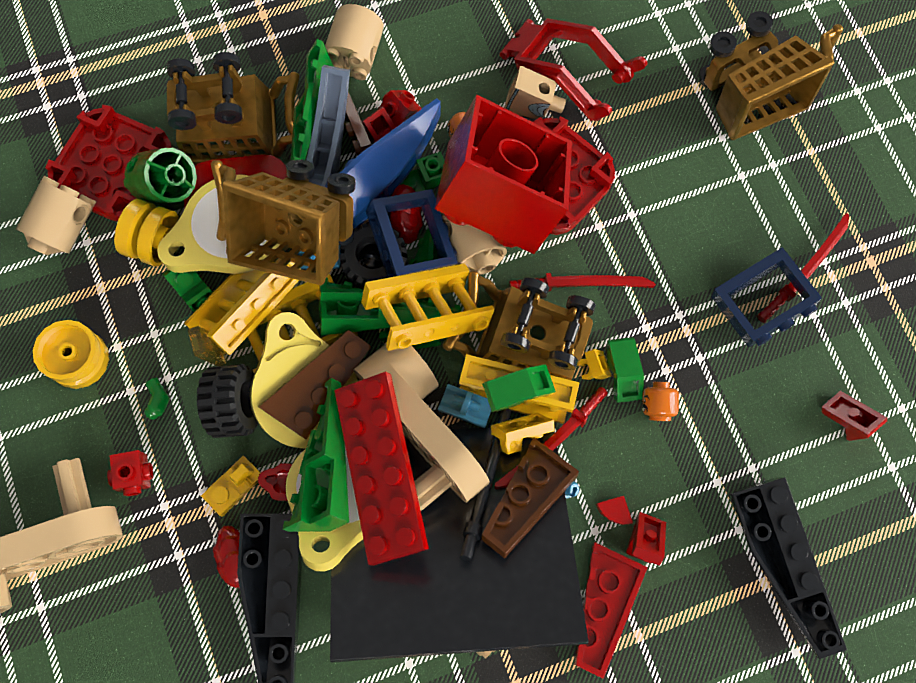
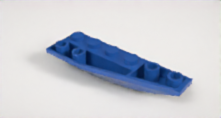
M437 98L368 147L356 158L350 159L340 172L349 174L356 180V188L354 192L350 193V196L353 198V229L355 227L359 228L368 219L366 210L371 200L390 197L394 190L407 178L416 165V160L420 159L441 116V101Z

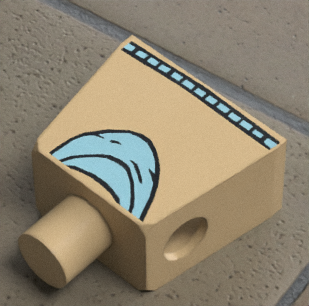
M520 66L508 90L504 108L520 116L533 119L542 117L543 119L548 109L562 113L566 99L554 95L557 85L554 80Z

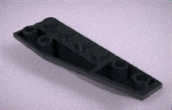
M786 477L769 479L731 493L730 495L750 552L816 657L821 659L847 650Z
M241 514L237 576L258 683H295L302 556L299 549L298 532L283 530L284 521H290L292 514Z

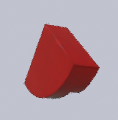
M624 496L596 504L600 514L608 520L619 525L633 523Z

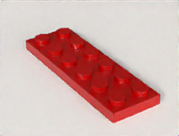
M385 371L334 390L368 565H377L428 550L427 537L391 374Z

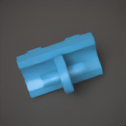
M447 384L438 411L485 428L491 408L487 398Z

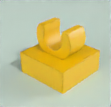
M592 349L585 352L586 359H581L577 363L580 367L589 366V372L582 375V379L591 380L595 378L603 380L612 376L604 352L601 350Z

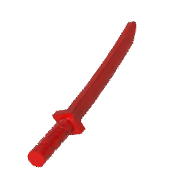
M848 213L843 215L828 238L801 270L807 279L822 263L847 230L849 223ZM791 282L778 291L779 295L757 315L759 321L765 323L780 306L786 303V301L789 302L797 295L795 293L797 290Z
M546 273L542 278H534L546 283L549 286V291L556 287L624 286L654 288L656 285L653 281L640 276L579 275L552 277L551 273ZM522 280L509 281V287L513 286L520 289Z
M599 387L595 394L586 401L585 405L580 410L575 408L571 418L543 444L553 451L579 425L583 427L586 424L588 415L607 396L608 392L606 389ZM518 466L497 481L494 486L495 489L507 487L514 477Z

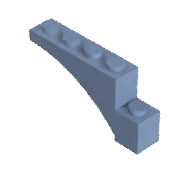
M323 65L321 69L317 108L306 160L314 165V176L309 179V182L325 187L327 178L330 175L339 173L350 77L349 69Z

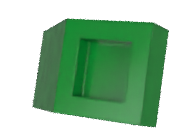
M441 152L417 159V169L411 171L402 184L412 187L416 192L436 188L440 184L444 166V158Z
M167 270L162 274L193 312L213 293L195 271L174 273Z
M630 337L607 340V364L614 373V399L617 403L642 400L644 373L635 339Z
M546 364L525 368L482 384L492 412L511 408L527 400L548 396L556 392Z

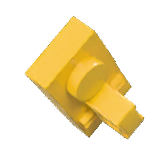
M539 413L491 425V435L500 439L502 452L508 455L522 451L523 438H541L543 434L554 431V420Z
M243 455L201 497L219 516L223 517L258 483V476L261 472Z

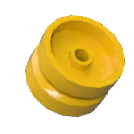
M142 199L131 201L123 210L116 226L114 243L117 252L129 258H139L141 262L152 266L162 265L163 263L159 259L157 252L158 245L179 220L176 211L158 206L156 208L153 203Z
M72 320L58 321L44 328L36 338L33 347V359L39 371L62 386L73 389L88 387L98 381L105 373L109 362L108 348L104 341L82 323Z

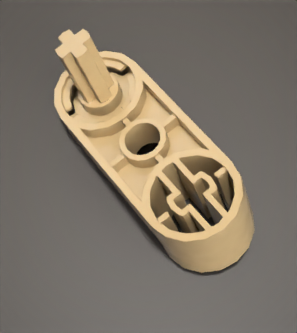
M385 344L353 369L359 381L385 371L392 376L402 427L405 432L404 436L432 466L414 481L421 511L449 487L467 503L489 484V479L477 460L423 401L439 385L428 365L412 346L388 351Z
M79 458L62 460L57 462V465L52 466L64 516L0 537V614L12 607L8 580L101 549L123 538L115 506L92 508Z

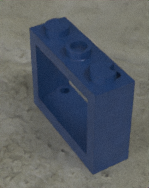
M432 189L371 200L366 214L387 278L457 264V252L449 240L447 224L443 222L440 212L435 210L437 198H435ZM422 207L439 259L405 266L387 213Z
M783 247L715 288L711 296L748 348L754 344L758 346L765 344L772 339L770 334L778 329L782 333L795 324L794 319L801 315L803 318H806L818 310L816 305L822 299ZM780 268L804 300L755 330L731 297L775 269Z

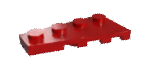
M596 542L592 544L583 604L589 643L577 645L574 665L604 679L648 567Z

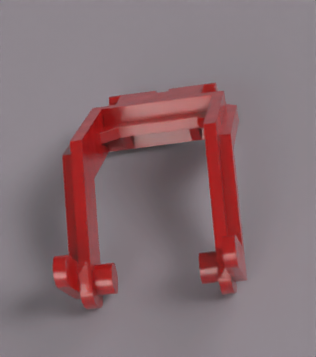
M549 18L542 25H536L531 19H527L516 32V38H512L500 52V57L504 60H507L509 57H515L514 61L517 70H519L520 66H523L554 80L590 121H599L603 117L609 116L612 108L600 100H593L563 65L536 60L553 38L588 44L613 73L612 79L618 84L631 81L634 77V72L644 69L648 64L647 60L642 56L624 62L594 26Z

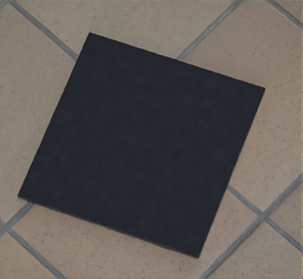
M491 427L450 429L484 470L493 439ZM555 429L536 439L542 444L545 443L555 433ZM405 437L413 478L416 481L432 466ZM523 438L522 451L508 455L502 452L501 449L481 522L483 526L482 533L506 492L507 487L495 489V483L520 464L533 438ZM558 448L554 449L553 452L559 456ZM450 487L421 511L429 547L428 550L377 565H368L364 540H361L343 557L338 565L331 569L330 662L588 644L589 640L565 491L505 559L481 540V538L479 541H476L471 561H463L459 558L465 539L463 537L466 522L470 521L477 494L466 503Z

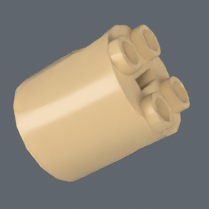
M357 4L340 6L335 14L325 44L333 66L349 69L350 77H354L357 80H365L367 74L370 73L383 33L384 24L375 12Z
M43 176L16 229L24 233L28 247L47 256L60 252L69 254L96 201L82 194L78 199L79 192L65 185H61L58 189L57 187L60 183Z
M444 215L442 216L443 222L447 224L449 229L448 237L451 245L457 252L456 265L465 263L469 272L477 271L479 275L494 270L507 254L506 247L499 244L492 235L470 225H456Z

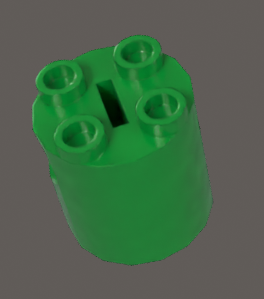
M161 148L137 153L127 163L124 174L125 188L135 198L153 204L180 202L186 199L195 189L197 181L196 168L192 160L183 151L175 148Z

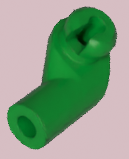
M152 378L145 384L152 397L144 413L151 420L162 416L169 403V395L158 378Z

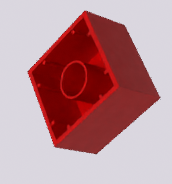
M476 95L448 142L435 210L442 212L449 221L456 225H470L492 235L499 244L505 247L513 248L517 246L535 254L569 210L572 141Z

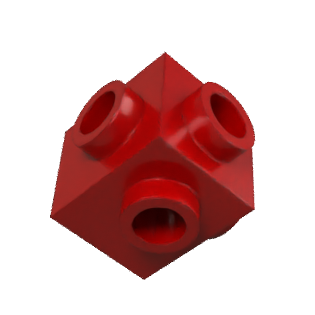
M390 90L384 95L378 109L384 107L394 125L398 127L422 108L414 101L415 97L409 91Z
M136 450L109 455L111 470H108L107 478L113 490L123 493V496H135L141 494L142 489L151 488L150 480L153 479L154 474L152 464L148 462L147 454Z

